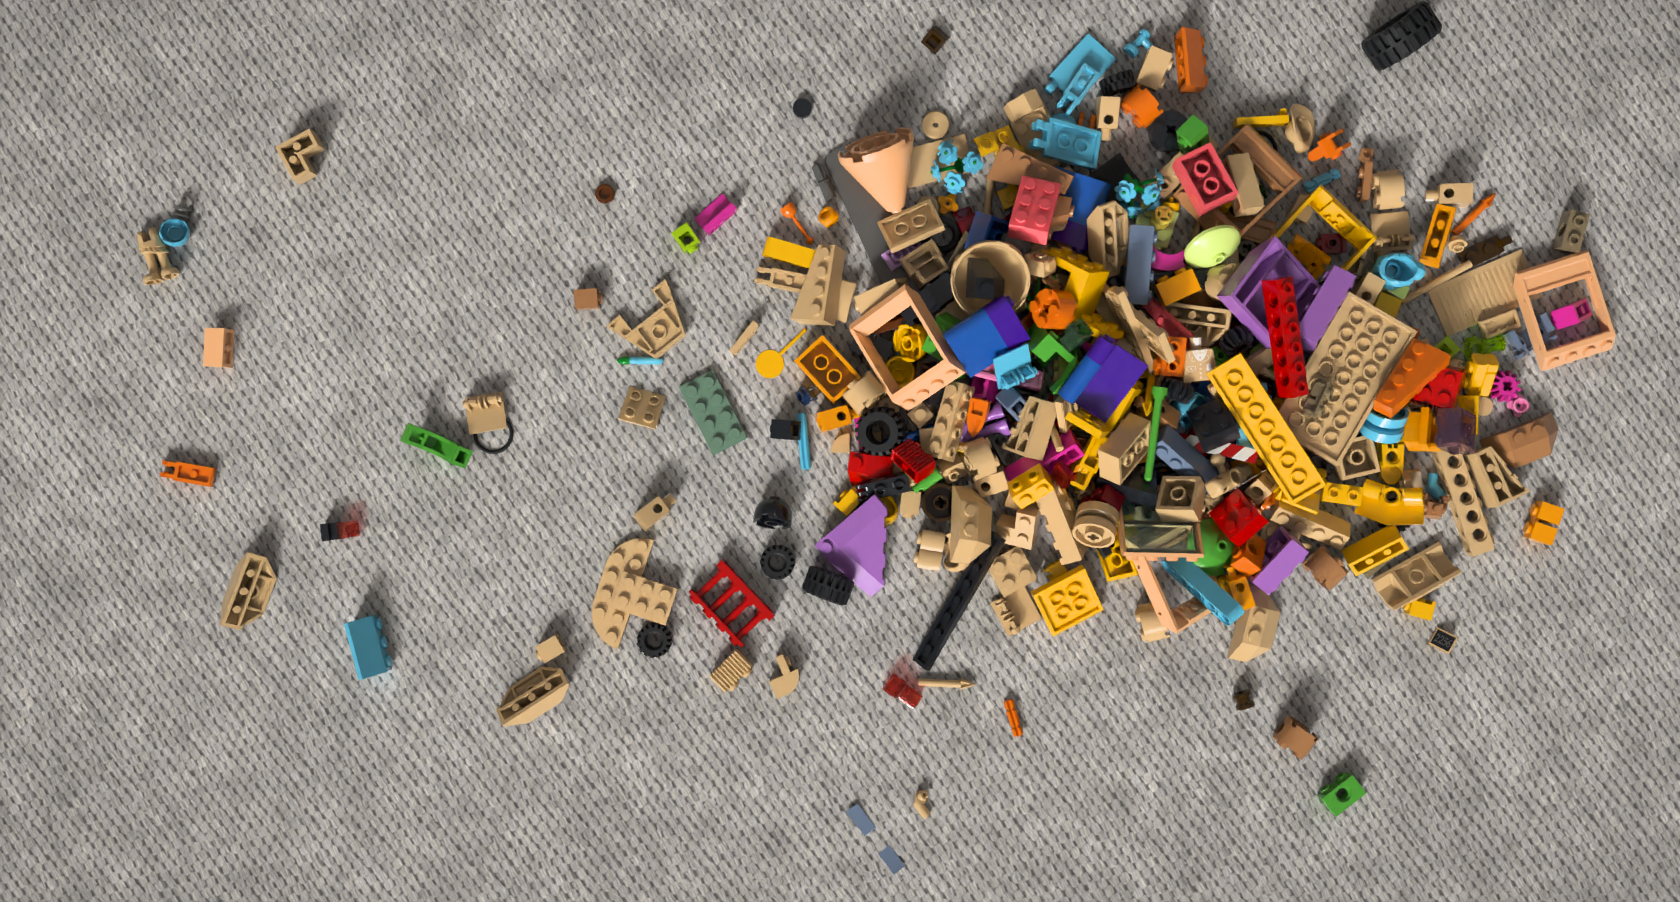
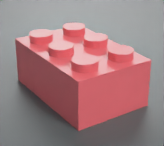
M1211 142L1175 159L1172 165L1199 217L1233 201L1239 193Z
M1022 175L1009 222L1008 237L1047 245L1059 199L1061 183Z

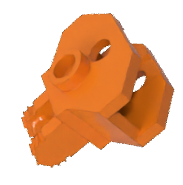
M1343 128L1332 134L1329 131L1320 136V141L1317 142L1318 147L1308 152V159L1314 162L1325 156L1326 159L1331 157L1334 160L1343 155L1341 151L1352 145L1351 142H1348L1338 147L1334 137L1343 133Z

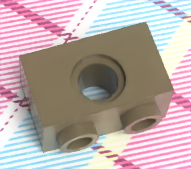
M1572 209L1562 212L1552 249L1567 254L1580 252L1590 214Z

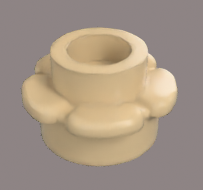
M1461 235L1452 236L1448 241V249L1455 253L1463 251L1464 247L1468 245L1465 238Z

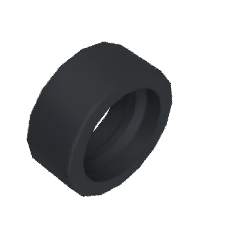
M939 216L942 223L948 225L953 233L950 243L944 246L937 245L941 253H946L956 246L960 237V230L953 219L947 216ZM928 237L924 239V242H928L929 240H931V238Z

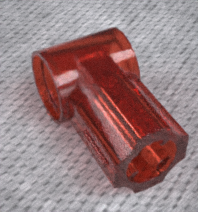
M892 673L882 688L890 696L898 698L912 709L918 705L923 697L922 694L910 687L904 679L898 678V675Z

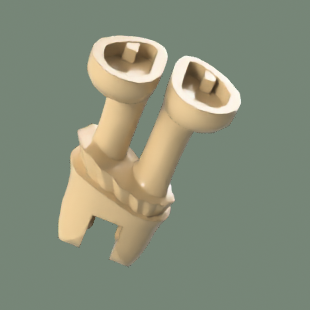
M156 227L148 229L151 240H148L144 231L137 232L138 249L140 254L144 255L149 274L143 277V284L155 285L164 282V279L170 280L180 275L179 270L171 266L166 255L169 254V251L166 249L168 247L161 240L159 230ZM154 254H157L162 268L161 272L157 265Z

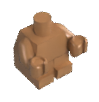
M1424 493V518L1440 519L1447 510L1450 496L1442 495L1440 500L1430 499L1429 501L1427 499L1428 493Z

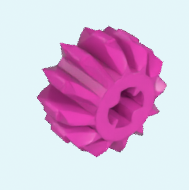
M1502 370L1497 371L1490 391L1493 393L1490 397L1492 399L1497 398V402H1510L1511 398L1518 397L1516 392L1522 390L1517 387V384H1520L1521 381H1516L1517 375H1511L1510 370H1505V372Z

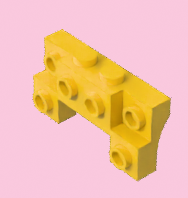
M1009 125L993 132L990 131L973 140L981 158L992 153L996 157L1003 143L1025 153L1023 146L1018 145V142L1015 141ZM1007 183L1008 187L996 192L1003 211L1013 207L1019 185Z

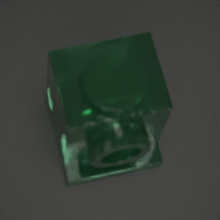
M1081 318L1068 326L1060 342L1068 352H1071L1083 345L1094 333Z

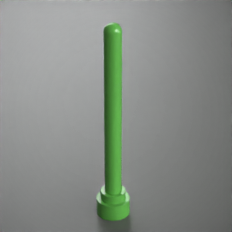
M1152 386L1151 394H1153L1155 400L1144 474L1146 481H1150L1153 475L1162 400H1165V396L1168 393V388Z

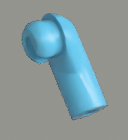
M1428 473L1426 490L1434 499L1440 500L1442 495L1446 496V492L1437 484L1438 474Z

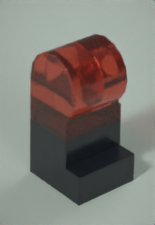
M359 521L320 524L322 541L360 536Z

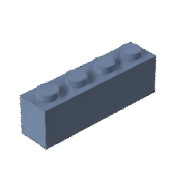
M1132 224L1129 226L1123 287L1128 292L1129 296L1127 299L1132 305L1146 306L1148 302H1151L1152 290H1149V282H1153L1154 277L1151 263L1155 262L1156 251H1152L1153 243L1157 242V231H1154L1155 226Z
M1169 425L1158 430L1155 454L1180 476H1201L1205 484L1206 481L1219 475L1217 467L1213 466L1207 458Z

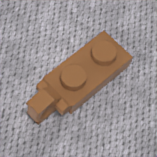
M1361 148L1358 157L1362 162V167L1358 168L1357 177L1361 178L1360 186L1356 188V197H1359L1358 203H1366L1370 199L1374 150L1371 148Z

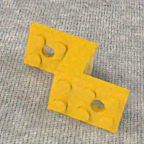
M1055 247L1042 249V252L1047 253L1048 256L1055 257L1057 266L1071 272L1064 291L1070 292L1077 303V310L1074 309L1073 315L1076 317L1072 325L1096 338L1100 334H1108L1114 339L1122 338L1125 331L1118 328V324L1110 321L1107 322L1103 320L1101 315L1094 313L1109 271L1103 269L1104 266L1100 263L1087 261L1088 258L1086 256L1073 254L1072 250L1067 247H1061V249Z
M1137 380L1106 423L1080 407L1079 411L1068 412L1064 419L1098 439L1108 438L1110 433L1119 426L1134 398L1145 395L1146 388L1143 387L1144 383Z

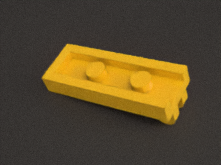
M1282 108L1277 112L1276 116L1239 117L1233 120V129L1243 128L1247 123L1252 128L1285 126V123H1289L1288 111Z

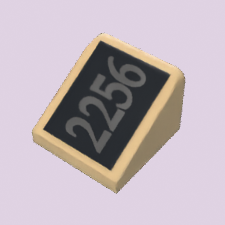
M1436 627L1428 644L1449 654L1458 637Z

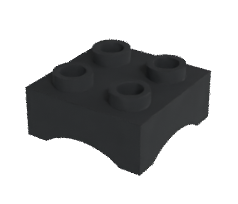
M1120 152L1088 175V177L1111 184L1105 203L1113 200L1119 201L1116 198L1117 192L1115 187L1119 185L1120 181L1124 180L1123 177L1126 174H1130L1133 180L1137 179L1140 182Z

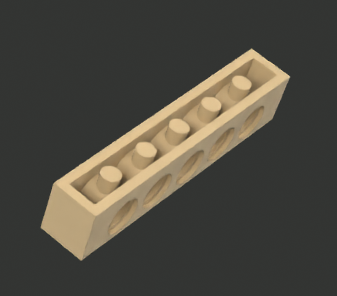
M1457 440L1443 442L1441 452H1430L1446 496H1450L1448 504L1467 556L1474 557L1494 550L1495 540L1493 535L1489 533L1487 527L1488 520L1482 513V502L1475 493L1476 485L1473 479L1470 478L1468 472L1470 470L1469 465L1463 458V447ZM1450 456H1452L1454 459V463L1452 466L1448 464V459ZM1457 474L1460 477V482L1458 484H1456L1454 481V478ZM1462 493L1466 494V500L1464 502L1461 501ZM1469 511H1471L1473 514L1471 520H1468L1467 513ZM1475 529L1479 531V535L1477 538H1474L1473 532Z

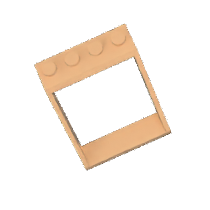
M906 284L849 325L851 334L891 401L907 411L965 373L964 367L942 335L941 329L918 292ZM911 305L943 360L900 389L868 335Z

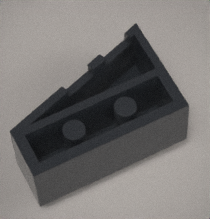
M1136 466L1121 485L1100 477L1098 469L1094 479L1095 489L1108 484L1125 496L1124 500L1131 501L1132 505H1145L1149 507V510L1155 511L1158 497L1156 467H1153L1152 479L1146 481L1144 479L1146 466Z

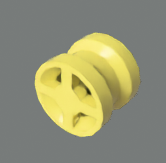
M1167 206L1157 207L1150 218L1151 225L1155 226L1157 230L1166 229L1173 219V211Z

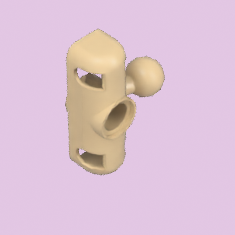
M1212 454L1210 462L1213 466L1217 467L1219 475L1206 481L1205 488L1212 498H1216L1251 479L1253 475L1251 467L1247 464H1239L1226 471L1224 466L1226 457L1220 454Z

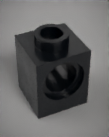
M771 420L770 438L800 440L801 421Z

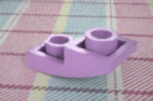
M919 241L895 253H891L889 249L881 256L890 270L893 271L901 266L899 262L901 258L923 244Z

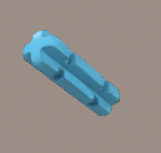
M1333 168L1328 171L1329 173L1325 172L1313 178L1312 181L1305 182L1303 184L1305 191L1311 193L1318 186H1324L1332 182V179L1334 181L1340 178V171L1337 168Z

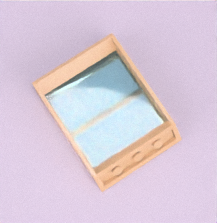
M1157 485V492L1159 494L1160 485ZM1123 501L1119 511L1118 532L1121 556H1126V560H1138V556L1146 557V560L1158 561V557H1166V561H1178V557H1186V561L1197 562L1198 558H1204L1200 522H1162L1156 510H1149L1148 506L1137 504V506L1132 505L1131 501Z

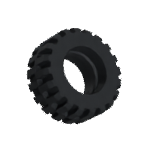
M1424 1L1419 2L1372 32L1362 41L1361 48L1374 68L1381 71L1398 63L1427 44L1441 32L1442 24L1428 3Z

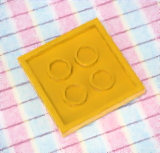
M1083 565L1031 591L1052 636L1104 610Z

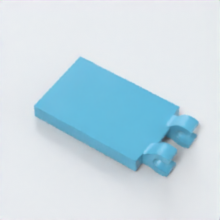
M1088 33L1050 74L1049 78L1052 82L1044 91L1049 96L1057 87L1064 92L1084 62L1100 73L1095 80L1096 82L1116 61V58ZM1066 98L1062 108L1064 109L1071 100Z
M1051 117L1047 119V122L1040 119L1032 122L1031 130L1042 132L1041 139L1034 138L1033 141L1030 140L1028 149L1041 150L1042 157L1085 169L1095 170L1097 168L1101 131Z

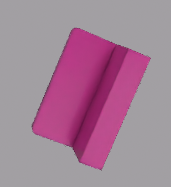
M721 194L695 217V221L710 236L738 210L733 203Z

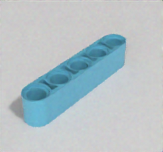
M1178 557V561H1166V558L1162 561L1164 569L1225 625H1232L1244 614V609L1234 598L1192 561H1186V557Z

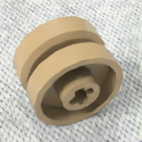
M1083 502L1076 511V520L1072 530L1073 537L1081 544L1093 548H1104L1112 545L1116 538V528L1120 518L1119 512L1113 506L1104 502Z

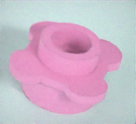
M1517 394V398L1507 402V408L1513 411L1515 417H1520L1522 413L1530 409V404L1523 398V395Z

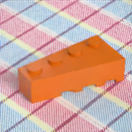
M1414 338L1376 396L1373 410L1392 418L1413 396L1423 390L1426 384L1437 377V374L1449 365L1451 355Z

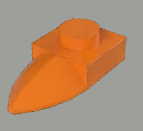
M977 397L971 398L967 413V428L971 437L976 436L981 431L985 421L988 420L991 401Z

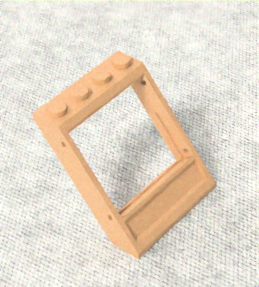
M1587 250L1516 272L1513 288L1541 371L1553 369L1557 366L1612 349L1616 334L1590 254ZM1585 279L1601 332L1546 350L1529 296Z
M1146 528L1126 539L1127 549L1167 550L1184 541L1187 548L1191 529ZM1138 556V560H1133L1161 625L1177 634L1211 613L1195 597L1171 610L1149 560L1142 556ZM1209 576L1213 581H1215L1218 584V581L1215 576Z

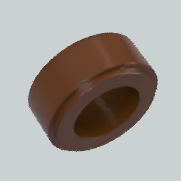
M601 184L597 187L595 196L599 202L608 204L613 201L615 191L610 185Z

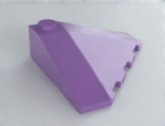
M876 494L815 544L817 549L831 564L870 597L885 586V578H882L883 568L886 567V552H883L884 542L887 541V527H884L885 516H888V507Z

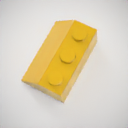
M1132 514L1123 516V521H1134ZM1118 526L1116 528L1115 541L1109 546L1112 554L1103 560L1097 550L1107 582L1139 575L1133 560H1126V556H1121ZM1124 527L1125 540L1138 533L1137 528Z

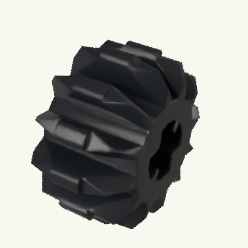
M1236 325L1233 329L1229 328V331L1225 332L1224 336L1219 339V346L1226 355L1232 358L1240 352L1244 354L1245 351L1249 350V347L1253 345L1254 338L1252 333L1243 325Z
M1170 377L1165 378L1161 383L1160 387L1168 388L1165 398L1181 404H1189L1190 399L1193 397V386Z

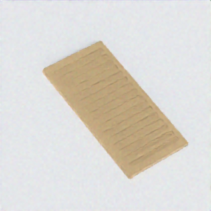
M1522 249L1445 281L1426 292L1446 336L1478 324L1477 321L1519 306L1513 288L1515 274L1518 271L1530 268ZM1541 293L1529 296L1530 301L1542 297Z

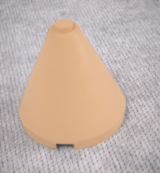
M896 128L897 133H888L885 130L866 136L847 145L846 153L843 154L842 151H839L837 155L840 164L886 211L892 214L901 212L906 202L914 142L912 130L909 128Z

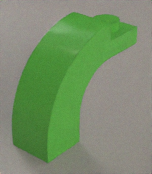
M411 423L407 424L400 441L428 451L462 468H466L473 453L469 448L447 437Z

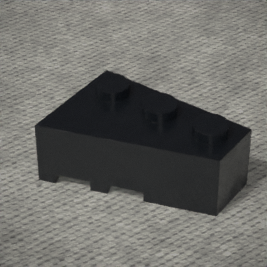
M943 271L936 276V281L933 283L931 281L928 282L918 292L932 315L955 299L950 283L951 271ZM911 305L900 313L909 327L921 323Z

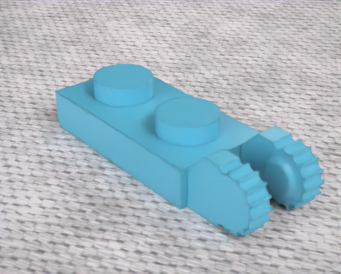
M1084 62L1063 92V96L1056 105V108H1061L1066 98L1070 99L1073 103L1065 113L1069 116L1076 105H1079L1100 73Z

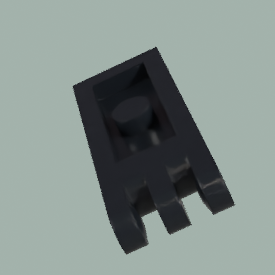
M904 471L855 483V488L858 489L856 491L859 496L858 502L860 503L866 502L874 494L879 498H884L910 491L907 475Z

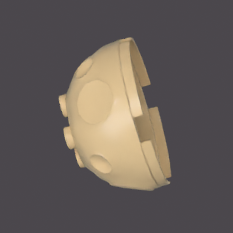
M986 240L969 246L957 256L952 265L950 283L955 300L968 314H973L994 300L966 298L968 258H983L991 262L1005 280L1004 296L1009 295L1015 304L1012 307L1014 312L1024 303L1030 288L1031 277L1029 267L1022 253L1016 247L1007 242Z

